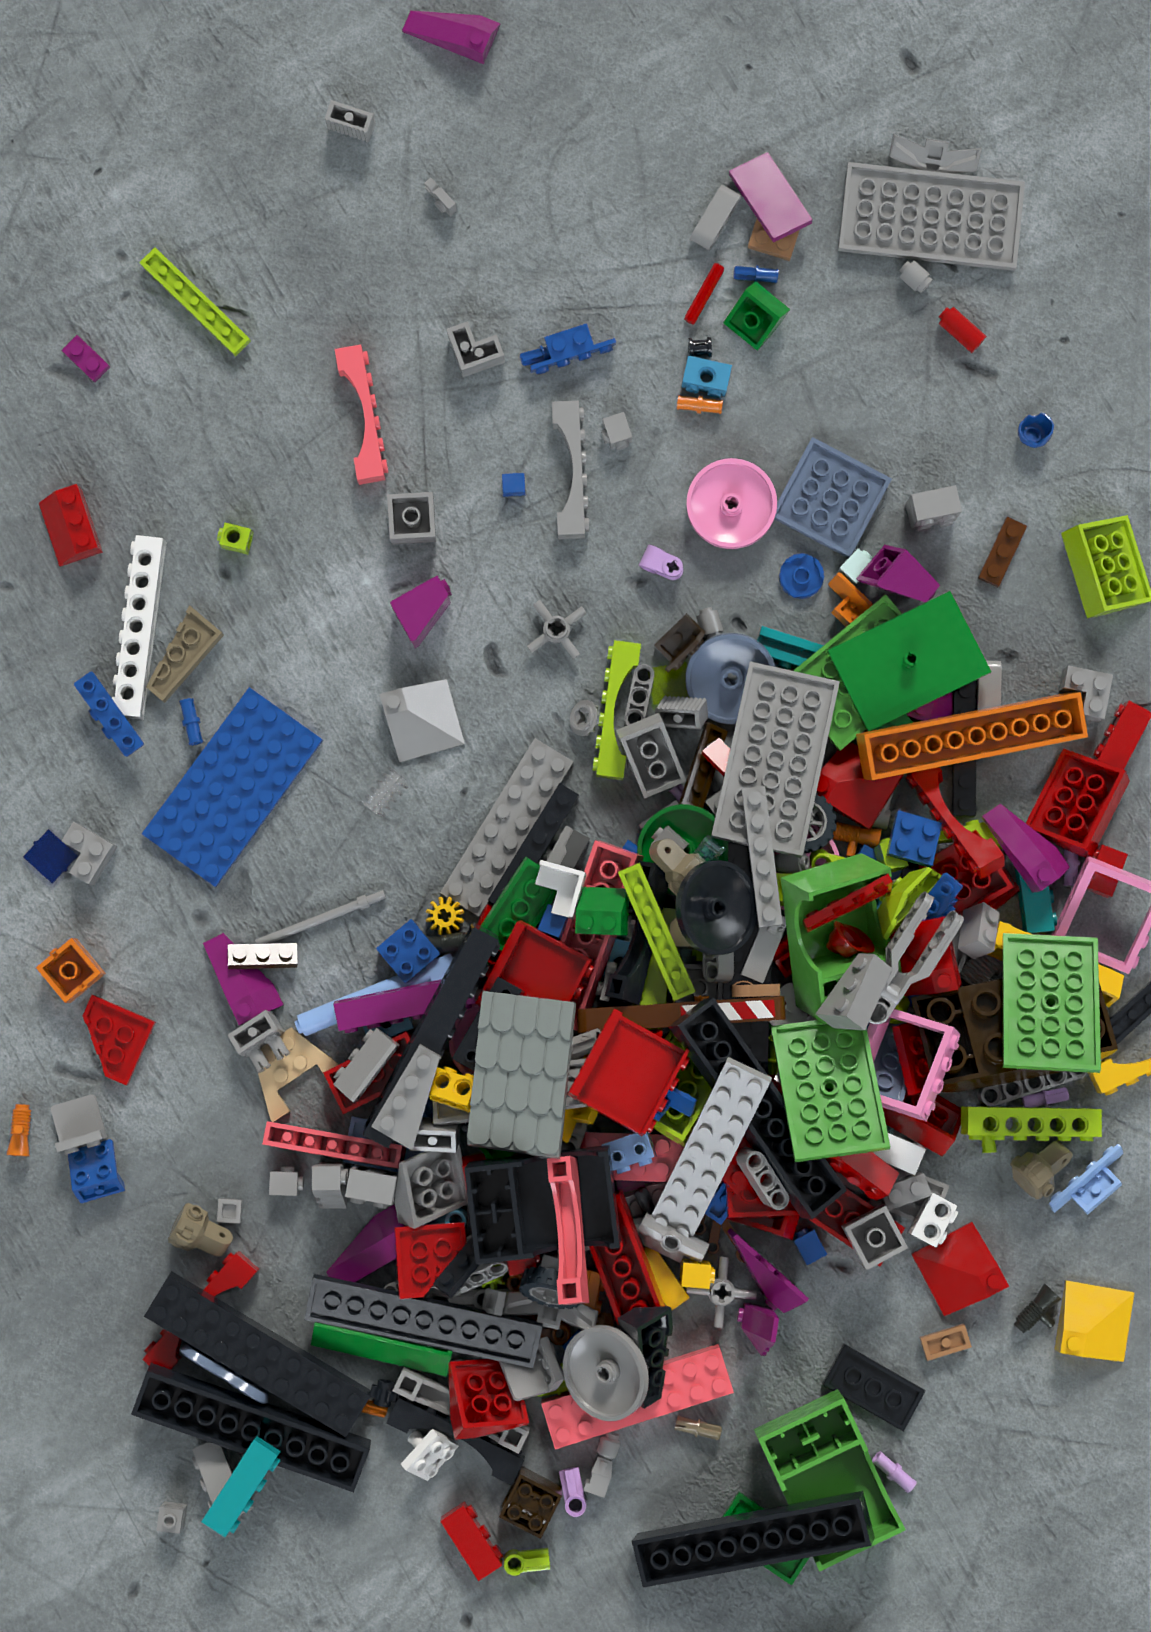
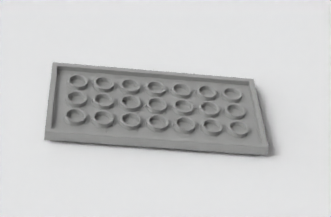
M848 162L838 251L1015 271L1017 268L1025 182Z
M755 662L749 663L711 838L748 846L741 789L765 786L773 852L803 857L840 681Z

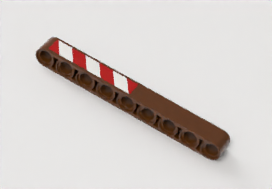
M784 996L716 1000L731 1023L786 1019ZM701 1001L576 1009L578 1033L589 1032L597 1028L601 1031L614 1008L622 1012V1016L645 1029L668 1027Z

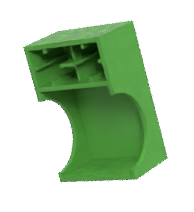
M862 853L781 877L796 1007L823 1024L826 1022L815 1014L858 954H875L885 962V948L891 940L890 937L887 940L883 938L876 899L808 933L803 925V920L806 919L808 913L814 910L820 911L826 908V905L837 899L841 900L849 893L863 888L886 874L892 877L890 867ZM838 921L842 924L851 925L863 931L873 942L875 951L872 953L859 951L845 958L828 950L826 945L829 942V934L835 928L834 922ZM900 960L898 961V969H899L898 971H899V972H901V962H900Z
M838 1389L754 1429L788 1505L863 1491L875 1536L872 1546L906 1530L881 1482L869 1455V1450L848 1405ZM872 1546L814 1556L813 1559L820 1572Z

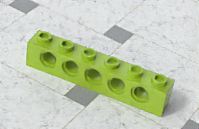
M961 1106V1134L969 1135L970 1140H983V1135L991 1136V1140H1005V1136H1013V1140H1027V1136H1035V1140L1049 1141V1136H1057V1141H1072V1137H1079V1141H1094V1137H1102V1109ZM988 1117L991 1124L988 1129H985L983 1122ZM1011 1118L1013 1125L1008 1130L1006 1128V1120ZM1031 1118H1033L1035 1122V1126L1032 1130H1030L1028 1127V1121ZM1052 1119H1055L1057 1122V1126L1054 1130H1052L1050 1127V1122ZM1075 1119H1077L1079 1122V1126L1076 1130H1074L1072 1127V1123Z

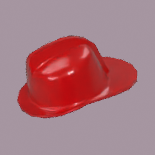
M838 921L834 922L835 928L829 934V942L826 945L828 950L845 958L859 951L864 953L875 951L873 942L863 931L851 925L842 924Z

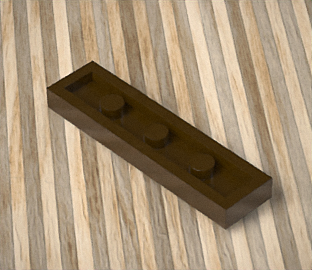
M709 722L704 724L679 804L704 807L716 768L702 755V751L718 738L725 742L728 731Z

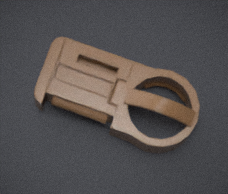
M739 981L731 985L732 997L780 996V984L753 985L748 981ZM741 982H746V983H749L750 985H736V984L741 983Z

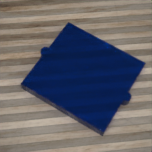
M49 829L38 841L33 842L34 845L23 856L52 884L63 872L68 871V867L78 857L73 850Z

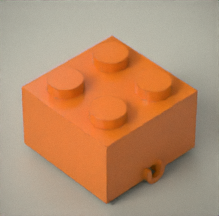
M76 938L69 939L59 949H53L49 953L50 956L36 967L64 1003H72L106 974Z

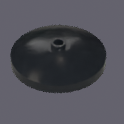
M722 860L706 861L695 866L684 877L676 897V918L680 931L686 941L702 953L725 955L738 950L749 939L757 921V911L753 884L740 867Z

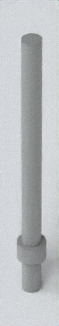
M383 890L368 896L362 895L357 897L356 901L255 939L256 944L273 943L352 911L369 908L370 904L386 899V895Z

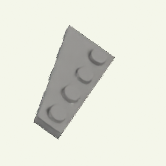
M421 1044L418 1046L371 1127L413 1150L440 1055Z

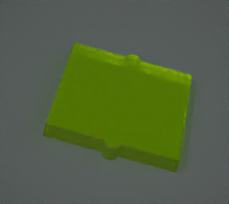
M686 662L678 670L674 671L672 669L668 673L665 671L667 665L652 667L654 671V682L651 691L653 705H658L664 696L690 698L686 687Z

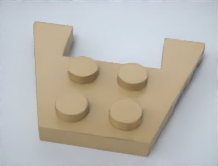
M292 1027L280 1036L290 1052L288 1056L283 1055V1059L277 1060L269 1044H265L261 1048V1051L271 1065L268 1069L265 1067V1071L258 1073L272 1122L290 1112V1109L278 1093L279 1089L316 1064L322 1073L339 1065Z

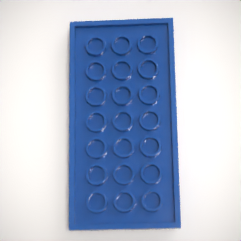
M249 687L142 832V835L214 887H217L318 749L323 739Z

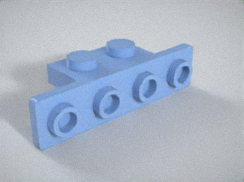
M1117 1144L1115 1147L1110 1146L1107 1148L1100 1160L1091 1162L1086 1167V1172L1080 1177L1075 1176L1071 1179L1065 1190L1056 1192L1050 1199L1049 1206L1051 1210L1055 1213L1072 1198L1088 1215L1122 1186L1121 1181L1107 1168L1123 1155L1122 1147Z

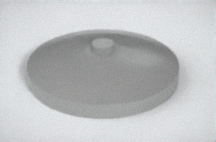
M596 1325L579 1332L569 1342L563 1359V1374L566 1386L580 1408L589 1415L604 1421L621 1420L638 1410L648 1391V1369L643 1354L628 1335L611 1326Z

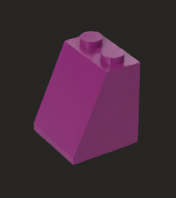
M885 544L856 578L861 583L922 602L932 599L940 586L906 549Z
M438 575L390 602L396 617L414 648L420 646L451 603L449 598L452 595L451 590L445 579L440 581Z

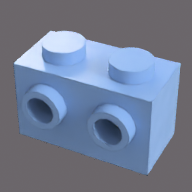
M648 1132L643 1136L634 1133L601 1145H610L613 1171H617V1174L631 1170L629 1165L638 1163L639 1167L653 1163L652 1158L657 1156L650 1133Z

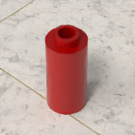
M947 307L938 317L941 320L939 325L971 353L987 337L955 307L951 309Z

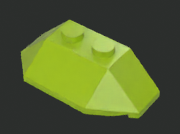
M930 867L909 872L903 879L899 877L894 882L892 891L880 897L881 904L877 909L883 938L887 940L899 928L919 895L923 892L929 893L942 875Z

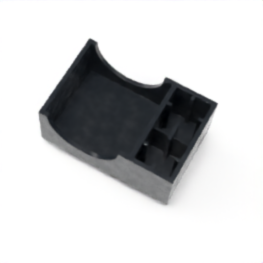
M610 1145L562 1150L560 1157L572 1156L577 1158L584 1246H606L610 1249L620 1248L621 1233ZM520 1155L470 1161L466 1165L464 1172L476 1265L534 1258L542 1253L559 1250L555 1205L548 1179L547 1158L550 1157Z

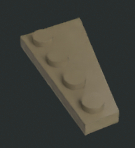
M190 605L183 622H180L176 630L177 633L172 643H169L166 648L167 652L163 660L158 663L146 686L164 703L224 636L220 630Z

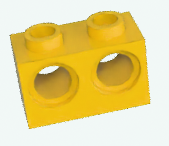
M437 1067L428 1097L432 1101L470 1113L474 1075L466 1073L463 1076L457 1074V1071L450 1067H444V1069ZM449 1081L445 1088H440L443 1082ZM470 1088L467 1094L461 1095L464 1089Z
M682 1258L679 1277L681 1287L710 1289V1283L715 1281V1269L711 1267L710 1262L702 1260L699 1263L693 1259Z

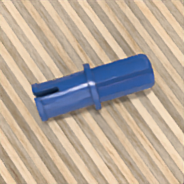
M756 265V268L735 266L733 277L736 280L777 283L778 269L759 268L758 265Z
M542 345L538 349L520 354V361L523 366L550 359L547 347Z

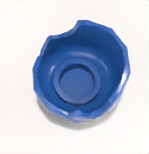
M1042 412L1036 416L1028 415L1019 424L1017 434L1023 444L1031 448H1039L1051 439L1054 423L1049 416Z

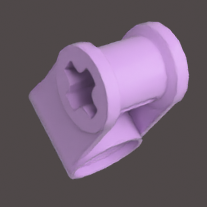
M647 546L639 567L669 580H677L682 576L683 564L679 558L655 546ZM673 564H676L678 571L674 570L670 573L668 566L672 567Z

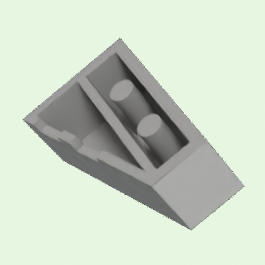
M858 954L815 1015L832 1028L866 1030L893 968L875 954Z
M319 1162L312 1166V1192L316 1202L319 1203V1209H347V1197H345L351 1169L347 1167V1163Z
M207 1442L192 1449L195 1455L192 1457L195 1468L201 1472L202 1479H200L203 1490L209 1494L210 1501H208V1505L210 1508L236 1466L227 1448Z

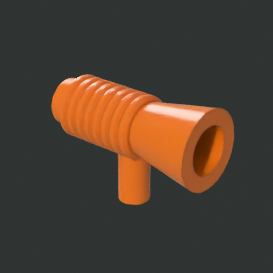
M836 823V830L833 831V840L849 842L846 852L847 857L856 854L858 843L861 845L865 844L872 849L879 845L882 829L871 828L869 830L860 826Z
M15 1104V1109H13L12 1113L13 1122H11L12 1136L6 1155L30 1156L28 1145L29 1122L31 1121L30 1105Z

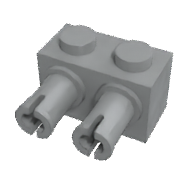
M268 1010L263 1011L228 1034L238 1054L245 1057L249 1056L258 1073L265 1071V1067L268 1069L271 1066L261 1051L265 1044H269L277 1060L283 1059V1055L288 1056L290 1054L280 1038L284 1030L274 1013Z

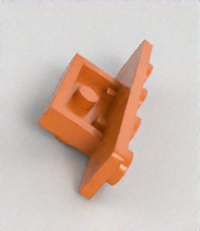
M840 572L828 583V586L843 599L831 613L845 627L873 605Z

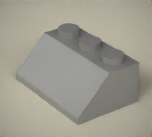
M376 1028L375 1031L371 1029L362 1039L365 1042L360 1050L355 1048L348 1058L351 1062L346 1068L341 1067L334 1076L336 1081L333 1085L352 1102L358 1101L400 1046L379 1028Z

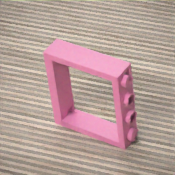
M1087 856L1058 918L1055 931L1051 935H1066L1095 871L1151 893V881ZM1151 905L1125 961L1123 962L1098 952L1099 963L1127 974L1130 973L1132 968H1136L1140 958L1138 956L1141 948L1144 949L1149 940L1147 934L1151 928Z
M894 1009L888 1020L884 1023H870L867 1033L873 1062L891 1018L944 1034L916 1106L880 1095L882 1107L927 1122L931 1110L934 1111L937 1094L943 1089L945 1073L951 1068L953 1052L959 1047L960 1033L952 1026Z

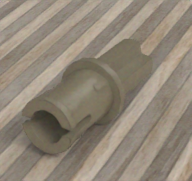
M678 1415L675 1430L694 1434L695 1437L699 1435L719 1440L722 1427L701 1422V1419L697 1421Z

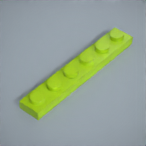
M156 247L139 262L158 283L235 357L251 342L250 338Z
M640 862L618 871L673 1000L676 1001L696 992Z

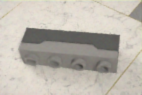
M565 826L563 830L559 828L553 839L556 841L553 850L548 848L542 860L574 869L590 838L568 826Z

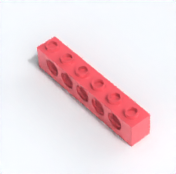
M268 1121L262 1143L263 1145L394 1169H399V1162L404 1161L406 1147L403 1145L391 1143L389 1148H386L370 1139Z

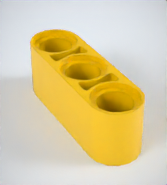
M644 1247L662 1299L666 1306L674 1310L690 1297L685 1289L681 1287L680 1282L660 1253L651 1248Z

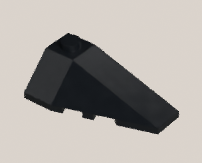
M669 1306L633 1308L618 1317V1329L634 1341L643 1354L647 1365L649 1384L646 1397L641 1405L644 1409L662 1397L666 1373L663 1370L664 1357L669 1355V1349L666 1346L668 1336H672L673 1331L672 1310Z

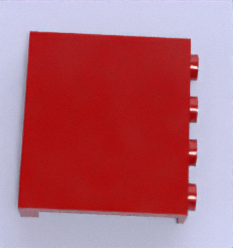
M522 920L517 921L475 1004L481 1007L483 991L490 992L497 977L522 989L525 992L523 996L573 1002L574 998L578 999L584 989L581 986L585 978L589 979L595 968L592 965L594 959L539 931Z
M614 1008L567 1095L636 1134L643 1136L646 1132L651 1133L657 1122L654 1120L657 1111H663L668 1101L665 1099L668 1090L673 1091L679 1081L676 1075L680 1069L684 1070L690 1060L687 1057L690 1050H683L625 1018L622 1016V1012Z

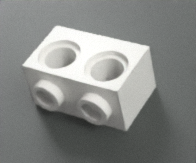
M931 1192L932 1196L925 1198L908 1233L937 1247L938 1243L942 1244L947 1236L945 1230L949 1223L952 1224L958 1211H956L957 1205ZM938 1204L945 1205L946 1210L942 1216L935 1214V1207ZM932 1224L935 1227V1232L932 1236L926 1237L924 1228Z

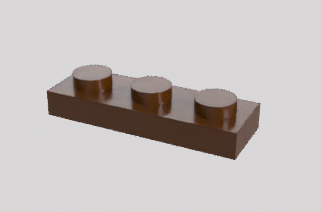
M1009 517L1005 518L978 579L997 588L1000 586L1027 525Z

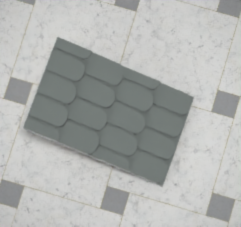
M483 991L467 1133V1144L469 1146L560 1159L576 1010L574 1002Z

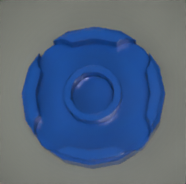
M794 554L787 558L781 566L779 573L780 585L791 597L798 599L809 598L816 594L823 584V567L819 560L808 554Z

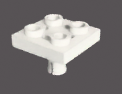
M434 1429L425 1437L422 1436L420 1431H414L408 1437V1442L415 1449L406 1457L401 1465L406 1471L428 1481L438 1473L443 1463L454 1455V1451L459 1445L453 1439Z

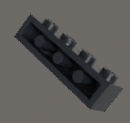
M497 977L490 992L517 996H523L525 993L522 989L500 977ZM480 1009L452 1058L475 1071L476 1063L475 1055Z

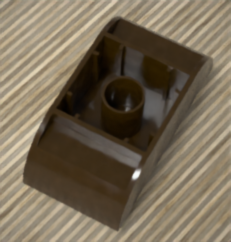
M1003 979L959 987V990L911 997L916 1016L952 1026L960 1033L959 1047L953 1052L952 1065L950 1070L945 1073L941 1092L970 1091L1064 1072L1003 1068ZM1099 983L1101 1059H1104L1115 1053L1118 1047ZM918 1026L930 1072L944 1034Z

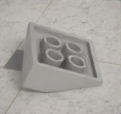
M447 679L404 687L380 694L399 762L465 745Z
M460 1144L456 1153L424 1151L399 1162L394 1200L399 1223L415 1229L468 1204Z

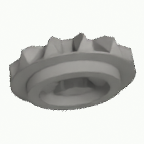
M582 700L572 709L570 727L579 736H589L590 732H595V725L599 724L597 718L601 714L597 711L598 706L593 701ZM584 714L588 715V716L586 717V718H587V723L584 722V721H585V715H584Z

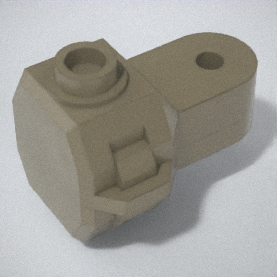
M671 839L655 841L649 849L651 859L665 872V879L669 883L668 888L676 896L681 882L687 873L695 866L706 862L698 853L687 854Z
M1056 1140L1039 1154L1026 1152L1022 1157L1018 1155L1010 1163L1013 1179L1031 1197L1035 1199H1040L1043 1196L1048 1197L1055 1189L1054 1175L1070 1162L1073 1153L1060 1141Z
M190 1203L183 1206L168 1237V1242L176 1248H182L186 1251L198 1248L214 1256L224 1255L233 1240V1236L228 1229L209 1221L207 1211L198 1205Z

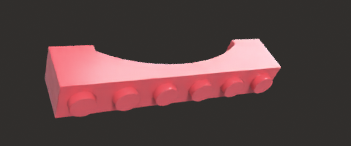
M361 345L335 349L340 377L345 376L353 385L362 402L364 411L365 432L359 456L353 458L357 481L359 485L384 481V473L389 472L386 459L382 460L381 452L385 451L383 438H378L377 430L381 429L379 416L374 417L373 408H377L375 394H370L369 387L373 386L371 373L366 371V365L370 364L368 352H363Z
M572 1156L560 1157V1159L547 1158L548 1179L554 1199L558 1230V1304L589 1303L577 1158Z

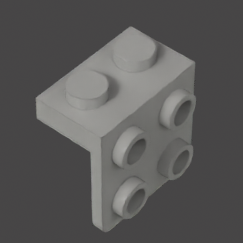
M87 1095L51 1107L59 1142L55 1143L57 1152L64 1151L65 1155L79 1151L78 1146L87 1144V1148L101 1144V1139L107 1138L95 1095Z
M548 1337L540 1338L533 1368L499 1361L515 1401L556 1391L563 1382V1368L558 1365L555 1357V1348L550 1344Z

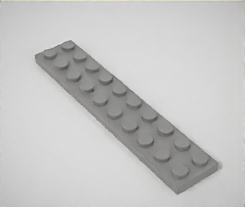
M730 1057L727 1058L651 1214V1217L655 1218V1222L665 1227L669 1225L675 1228L676 1232L687 1238L688 1236H694L772 1077ZM643 1234L640 1237L642 1245L681 1262L683 1254L679 1252H666L661 1247V1243ZM667 1237L668 1241L673 1243L672 1246L674 1243H678L674 1237Z

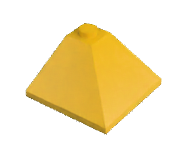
M1065 1280L1054 1349L1063 1354L1124 1362L1134 1292Z

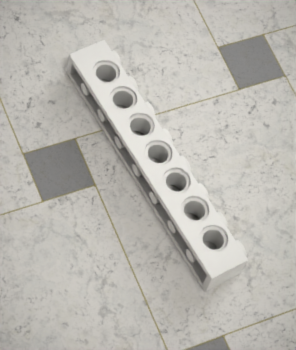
M136 535L130 549L133 561L128 565L130 584L125 588L127 607L122 610V621L125 622L124 629L120 630L119 643L122 645L121 652H118L116 656V666H119L118 675H114L113 688H116L115 697H112V699L124 716L132 719L144 720L148 690L146 686L149 682L167 544L163 538ZM151 556L150 564L146 566L141 565L143 557ZM142 578H148V585L144 588H139V581ZM140 600H145V607L142 610H136V603ZM141 622L143 624L142 630L137 633L133 632V625ZM138 644L140 646L139 652L131 655V646ZM130 667L137 668V673L133 677H127V670ZM127 689H133V697L125 700L124 692Z

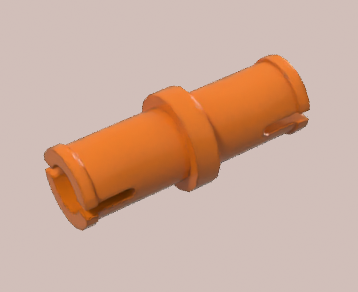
M678 395L677 410L697 411L698 414L702 412L722 414V399L703 398L701 395L698 397Z

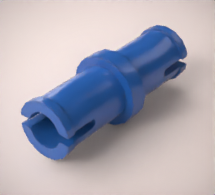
M194 699L180 700L179 703L184 718L182 724L186 727L189 745H199L203 743L199 727L201 721L200 717H197Z

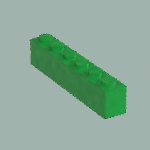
M316 1322L314 1323L311 1340L312 1346L447 1376L448 1363L451 1361L453 1352Z

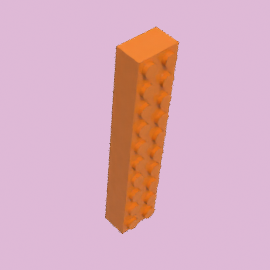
M1068 692L856 734L863 778L866 780H876L1088 737L1081 692Z

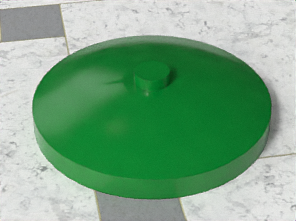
M677 804L660 810L646 822L638 839L637 854L644 856V862L655 863L650 857L649 849L654 841L651 837L660 827L664 830L665 827L669 826L689 843L683 850L687 854L698 853L705 861L722 860L728 862V841L711 838L715 821L713 814L695 805ZM668 888L667 894L676 896V895Z

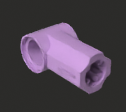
M579 1467L560 1470L559 1475L566 1512L573 1517L581 1516L586 1509V1498L584 1496ZM572 1499H579L582 1502V1508L573 1510L569 1502Z

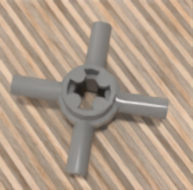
M541 600L537 601L533 606L545 621L543 626L544 634L527 645V648L533 653L548 641L561 643L572 659L577 658L580 653L568 637L570 625L587 614L584 608L581 606L569 616L563 618L561 616H552ZM554 624L556 627H563L558 636H554L551 626Z
M720 1256L718 1278L715 1279L714 1283H710V1289L686 1288V1293L708 1295L710 1301L716 1305L714 1327L723 1328L725 1306L730 1304L734 1298L756 1300L757 1295L756 1290L735 1289L732 1282L727 1279L729 1257ZM720 1286H725L728 1296H725L724 1299L715 1295V1290H719Z

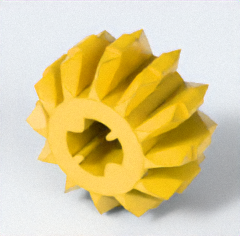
M439 897V906L432 901L430 904L435 910H426V913L433 915V917L427 918L426 922L435 921L430 929L433 931L440 926L438 930L439 935L443 934L444 928H446L447 934H452L451 926L458 931L460 928L455 922L464 923V919L457 917V915L464 914V910L455 911L460 903L457 901L450 906L452 903L451 897H448L446 904H444L443 898ZM446 910L447 913H451V918L448 917V922L439 919V914L442 915L441 911Z

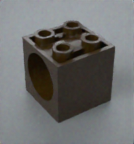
M521 1466L513 1485L510 1486L500 1506L499 1518L541 1539L562 1498V1486Z

